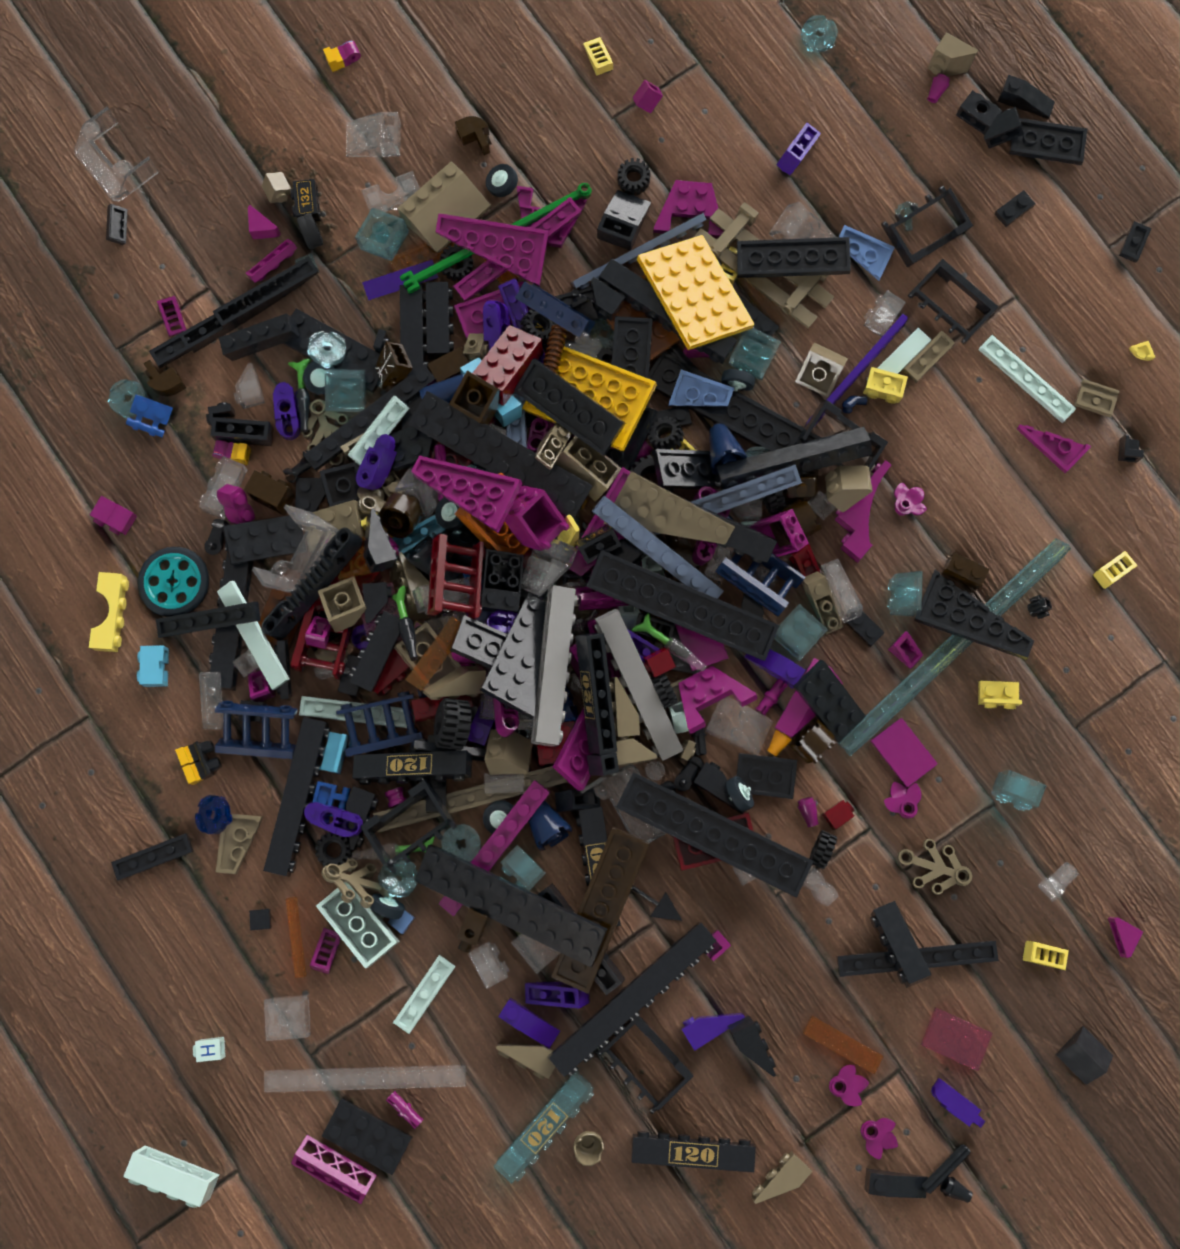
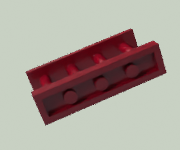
M439 534L433 538L428 615L435 616L442 612L443 609L466 612L468 617L472 619L479 618L482 611L480 593L482 562L485 557L484 542L480 541L473 548L449 544L447 542V535ZM451 552L472 556L471 567L447 563L445 561L446 553ZM451 571L471 575L470 586L446 582L444 579L445 572ZM450 590L469 594V605L445 601L443 599V591Z
M319 597L304 615L290 665L294 671L299 672L306 665L333 670L334 678L339 680L340 674H343L345 670L344 659L353 626L336 632L343 634L340 645L327 643L325 650L338 652L335 663L309 658L306 655L307 650L315 646L306 644L305 633L314 616H317L318 612L325 611Z

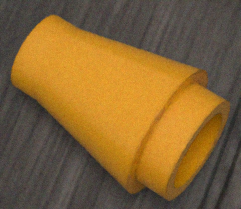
M775 730L767 751L777 757L792 741L791 737L779 730Z

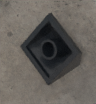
M1084 1026L1055 1054L1085 1085L1107 1073L1113 1055Z

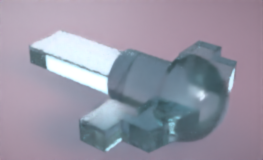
M906 201L898 205V209H895V214L901 213V210L904 209L906 217L912 213L910 205L913 202ZM912 218L905 222L906 231L913 230Z

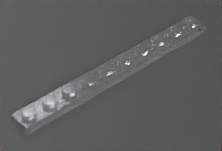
M466 1065L264 1071V1092L466 1087Z

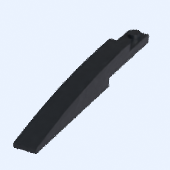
M307 257L215 309L212 316L153 348L149 353L159 369L190 351L195 353L272 306L314 277L319 271L310 257Z

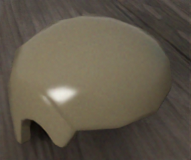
M594 1131L582 1132L575 1138L573 1144V1151L577 1161L583 1166H593L600 1162L601 1154L604 1150V1144L600 1135Z

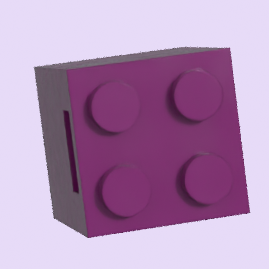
M521 486L505 519V523L522 546L540 551L549 549L551 547L550 543L563 530L567 531L570 528L543 489L529 486Z

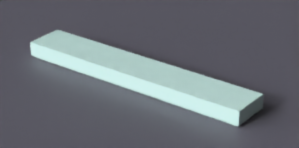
M993 335L978 349L1061 423L1076 410L1070 402Z
M235 581L228 582L217 591L225 607L246 603ZM258 622L236 625L271 689L276 690L290 680Z
M302 696L299 715L345 721L344 713L336 714V711L341 709V705L352 703L353 707L366 703ZM382 705L371 707L374 725L387 726ZM391 707L395 727L407 728L403 708ZM363 709L352 711L354 722L366 723ZM411 709L412 716H413V721H414V725H415V719H414V715H413V710Z

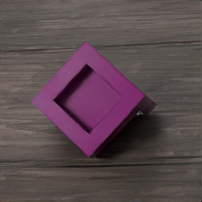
M644 80L634 94L633 100L636 106L648 113H652L663 95L657 86Z
M718 930L711 934L716 939V942L713 944L715 948L707 954L712 961H715L731 946Z

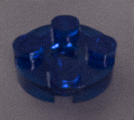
M208 795L199 802L197 807L200 808L198 813H195V822L201 832L217 835L224 831L227 825L232 822L230 806L225 797Z

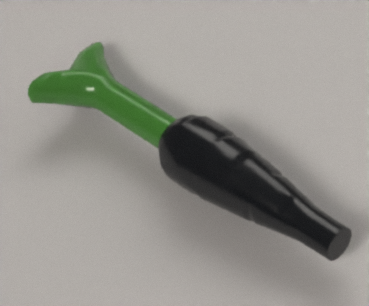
M311 358L304 359L299 363L288 362V365L297 371L298 390L295 392V402L300 422V431L302 433L308 432L310 395L303 382V373L311 362Z
M401 586L398 593L392 595L391 599L397 603L400 615L398 628L408 650L410 660L416 661L418 656L416 652L415 628L412 619L408 618L404 603L406 587Z

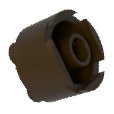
M394 492L391 494L378 513L381 518L382 527L384 526L387 529L389 535L396 538H406L409 534L411 535L422 518L419 500L416 497H410L401 493Z
M800 497L788 504L781 511L793 509L806 538L822 529L820 523L816 524L815 520L818 518L809 503L804 501V497Z
M818 719L813 721L815 725L812 727L806 726L793 740L796 742L795 745H790L806 763L813 762L816 764L823 757L822 753L826 748L829 750L836 743L835 736Z

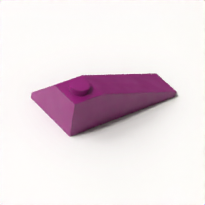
M814 658V659L811 661V663L808 665V667H807V669H806L804 675H805L819 660H817V659ZM829 666V668L832 670V672L835 674V676L838 678L841 684H843L839 677L836 675V673L833 671V669ZM796 689L775 726V729L791 738L816 716Z

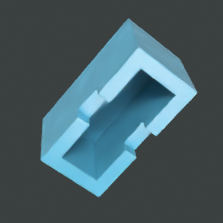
M140 646V651L137 655L138 662L140 663V670L137 671V681L144 687L168 686V671L164 670L165 664H169V648L165 646Z

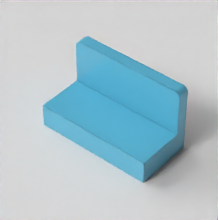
M334 732L329 733L320 770L341 774L345 758L344 749L347 748L349 742L348 735Z

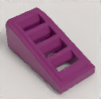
M175 296L157 301L169 337L187 330ZM174 304L173 308L164 309V307ZM176 311L177 314L167 317V313ZM179 319V321L169 324V320ZM181 325V328L171 331L170 327Z
M323 928L310 963V969L326 974L330 973L341 940L336 931ZM325 936L334 938L336 940L335 942L325 940ZM325 944L333 947V949L330 950L322 947V945ZM320 952H322V953H325V954H329L330 957L327 958V957L321 956V955H319V954H320ZM317 960L326 962L327 965L318 964Z

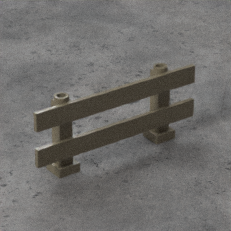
M744 202L739 208L736 219L733 220L718 208L709 220L724 231L723 234L716 240L701 228L694 237L703 235L716 259L738 275L737 255L727 247L734 239L736 241L759 240L745 229L746 225L751 227L755 223L759 212ZM828 275L783 276L798 287L791 296L766 277L742 278L782 308L784 313L791 315L806 328L813 324L817 316L800 304L803 299L808 295L826 308L834 298L832 294L817 284L819 280L824 282Z

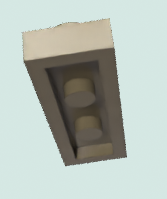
M941 331L903 369V372L917 383L954 346L955 342Z

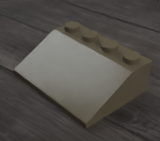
M450 162L397 209L401 220L438 254L452 242L435 232L438 213L478 219L491 208V205L464 172L453 162Z

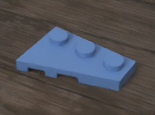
M844 225L839 237H850V256L879 281L895 247Z

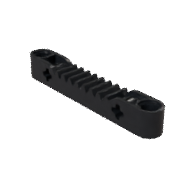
M341 528L325 546L324 555L319 556L321 560L315 561L316 566L310 567L311 572L305 573L306 578L300 579L301 584H296V590L290 591L292 595L286 596V600L279 602L264 619L261 626L262 632L277 640H283L320 597L318 590L328 587L362 546V537L348 528Z

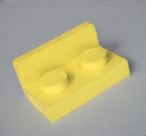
M871 367L863 394L872 399H885L886 402L891 404L899 403L903 398L908 377Z
M978 682V705H985V708H997V705L1004 706V709H1016V706L1022 704V700H1019V682Z

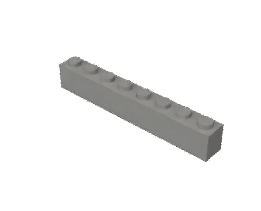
M553 585L548 589L531 744L555 747L563 739L561 723L565 719L563 704L567 700L565 685L569 681L567 666L571 661L569 647L573 642L571 629L575 623L573 610L577 604L576 589Z
M614 609L595 618L597 623L594 625L597 633H604L606 653H611L613 657L610 660L614 670H619L621 674L619 681L623 688L627 687L628 697L632 704L636 706L639 723L643 722L645 726L643 732L647 740L651 739L654 745L651 747L652 751L662 761L684 751L619 611Z

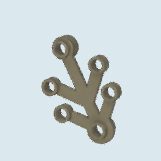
M314 400L309 407L311 416L308 420V430H310V434L305 435L302 432L301 434L304 438L310 439L314 434L312 429L317 420L320 422V427L312 443L307 446V451L319 444L323 437L327 438L339 429L329 424L326 416L337 420L338 424L343 426L349 421L347 415L328 409L327 403L323 400ZM318 407H322V411L317 412L316 409ZM341 418H346L345 422H340ZM342 453L336 456L340 458L338 463L334 462L335 458L329 461L333 467L341 466L344 463Z
M933 839L924 840L923 848L929 851L934 862L916 857L908 849L899 851L897 859L902 865L914 864L932 870L921 877L917 876L912 879V885L915 888H922L926 883L943 874L951 876L942 883H933L931 885V892L935 895L942 894L945 889L955 884L966 886L972 880V872L969 868L961 866L955 855V849L951 845L943 846L941 852L945 857L949 858L953 869L946 867ZM928 841L932 842V847L930 849L926 846V843ZM947 847L951 849L949 855L945 853ZM904 853L908 855L907 861L902 860ZM960 872L965 875L963 880L959 879ZM916 879L921 880L920 886L915 884ZM936 885L940 886V891L938 893L934 890V887Z
M349 858L339 866L328 864L322 869L321 874L324 880L336 885L341 891V899L345 903H351L355 893L348 889L344 882L349 883L361 898L360 904L364 908H370L374 898L363 887L379 891L383 897L393 896L397 890V884L390 879L384 880L382 884L363 879L365 876L372 877L376 872V867L371 863L366 864L364 868L350 875L343 872L355 871L358 862L353 858Z

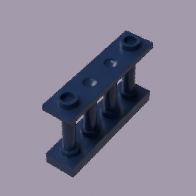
M524 281L515 299L579 338L583 336L588 339L597 324L594 320L535 284L530 285Z
M735 553L731 560L725 557L715 572L777 617L789 604L784 598L792 586L797 588L805 579V576L799 571L792 568L773 553L767 563L762 562V565L770 570L762 583L753 577L760 563L753 561L747 571H744L737 566L742 555ZM776 575L786 581L778 594L768 588Z
M404 691L397 693L398 697L353 707L352 703L341 705V709L337 710L336 714L344 713L350 739L349 747L344 749L346 757L411 743L414 740L416 741V739H424L423 731L418 732L415 729L409 699L414 698L415 694ZM398 701L402 703L408 730L406 735L401 736L396 733L390 703ZM379 705L383 707L389 734L387 739L383 740L377 737L371 707ZM363 709L369 734L368 743L361 744L358 741L352 711Z
M232 701L220 702L215 708V713H223V738H220L216 743L215 753L293 759L296 745L289 742V719L295 717L298 708H292L288 705L273 707L236 704ZM231 714L243 715L242 740H234L231 737ZM251 716H262V741L260 742L251 739ZM270 717L281 718V743H272L270 741Z

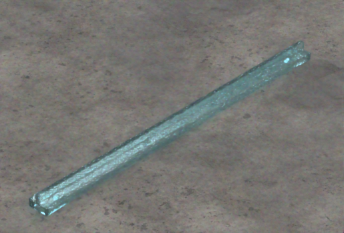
M1055 538L985 605L994 614L1002 616L1071 550L1070 545ZM952 634L875 706L840 743L837 742L839 746L849 756L854 754L970 646L973 641Z

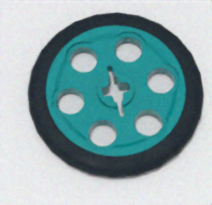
M166 547L158 550L149 556L139 571L137 580L138 592L146 607L156 614L170 617L190 613L200 605L208 592L209 573L206 564L195 552L183 547ZM163 561H169L170 567L167 570H161L160 564ZM187 561L189 563L188 568L181 571L179 569L180 563ZM155 576L158 577V585L151 586L150 579ZM174 577L176 580H178V582L174 583V586L172 587V584H170L169 581H171ZM191 577L197 579V584L194 587H189L187 584ZM161 593H166L168 596L167 600L160 603L158 596ZM185 593L187 596L186 601L178 603L177 596Z

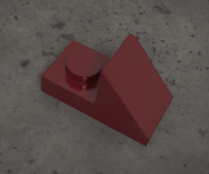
M809 544L799 551L791 553L792 557L789 558L791 564L803 576L806 577L817 571L821 573Z

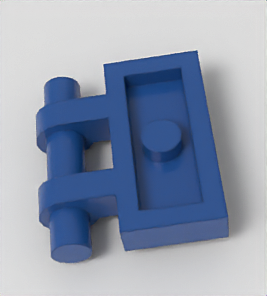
M136 394L130 412L137 414L135 420L127 418L126 425L133 427L132 429L137 431L140 429L148 432L149 435L154 437L155 435L163 437L165 430L159 429L158 425L159 423L167 425L173 407ZM145 417L153 420L152 426L142 423V418Z
M318 781L312 803L319 802L333 806L334 799L340 800L338 808L346 810V803L351 789L343 787L342 794H337V785Z

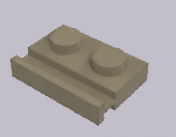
M1083 379L1074 406L1110 418L1116 405L1119 390Z

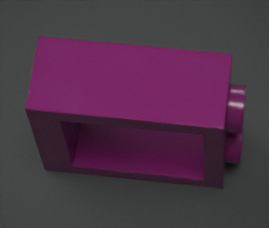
M793 509L760 519L749 527L776 539L769 524L781 521L792 544L779 547L777 542L772 551L777 557L797 552L809 544Z

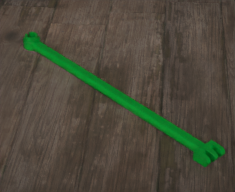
M581 183L577 190L510 225L527 227L542 219L569 197L574 202L579 199H588L591 196L592 188H590L588 183ZM464 248L415 275L410 270L401 275L400 279L405 281L403 283L405 287H409L407 288L408 293H413L420 289V282L475 253Z

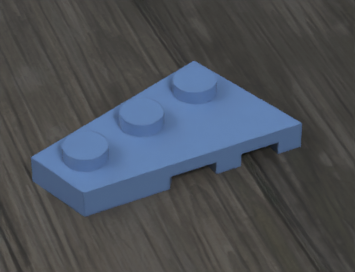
M681 370L668 406L728 407L734 388Z

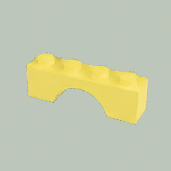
M99 572L96 591L107 599L109 613L101 625L91 629L89 648L95 651L118 652V647L121 646L122 638L120 631L124 626L122 615L127 604L125 593L129 588V581L123 574Z

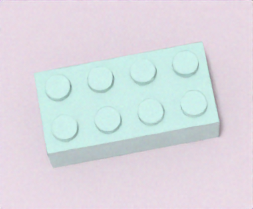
M344 882L347 888L355 893L351 903L342 901V893L337 888L316 907L366 969L400 941L379 914L370 908L361 906L359 895L349 883Z
M143 1146L133 1152L123 1177L129 1179L128 1182L131 1184L145 1185L151 1192L159 1193L160 1191L167 1194L166 1197L171 1200L180 1199L185 1201L187 1206L197 1208V1206L201 1207L211 1198L219 1174L151 1147Z

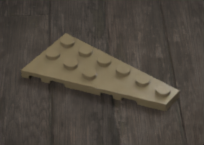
M632 471L614 504L650 532L726 544L735 526Z

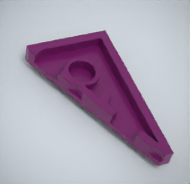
M1020 424L1016 428L1064 473L1091 448L1088 444L1082 445L1073 442L1072 439L1062 438L1060 435L1035 430L1034 427Z

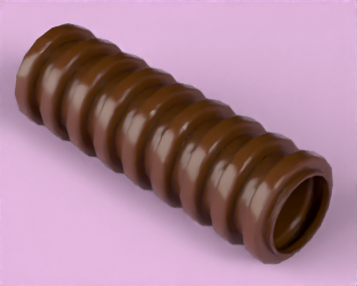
M558 324L551 327L552 331L550 332L549 342L547 343L548 347L543 359L544 365L555 373L559 370V361L561 360L565 344L564 339H566L568 330Z

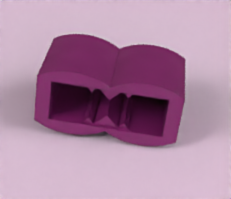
M226 484L217 490L218 501L224 506L225 515L230 522L241 524L252 522L255 519L254 510L248 504L247 495L241 487Z
M103 496L99 498L90 513V516L94 518V523L101 527L104 524L109 526V531L118 536L120 533L126 535L137 518V515Z

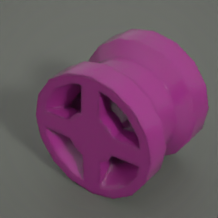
M403 787L384 793L385 797L389 800V808L396 807L407 799L403 795Z

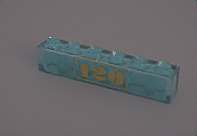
M576 1071L499 1157L493 1167L511 1184L514 1180L518 1182L525 1175L524 1169L528 1164L532 1166L540 1157L538 1153L541 1149L544 1148L546 1150L552 1144L553 1140L551 1138L556 1132L560 1134L567 1126L565 1122L568 1118L571 1117L573 1119L579 1113L581 1103L583 1101L587 1103L592 1098L594 1086Z

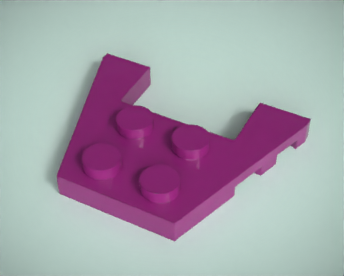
M675 180L655 223L653 233L664 234L669 231L672 216L694 218L704 213L706 219L709 220L718 209L712 183ZM709 220L708 234L713 238H719L724 231Z
M517 186L521 219L541 209L540 207L531 206L534 193L533 188ZM587 199L575 201L581 211L584 209ZM578 217L550 237L547 241V246L562 248Z
M713 666L678 683L690 734L706 727L705 721L698 713L699 711L731 694L742 707L757 700V694Z

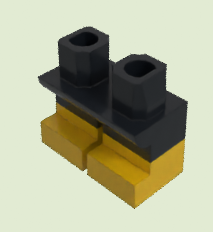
M196 741L189 746L175 750L181 766H184L182 769L188 784L195 785L215 775L214 772L222 767L218 757L211 760L208 759L207 754L215 751L212 741L202 743Z

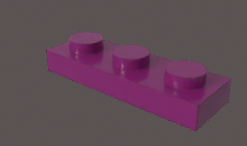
M286 239L245 274L254 283L262 281L270 270L278 268L282 260L294 254V251L297 249L296 245L289 239Z

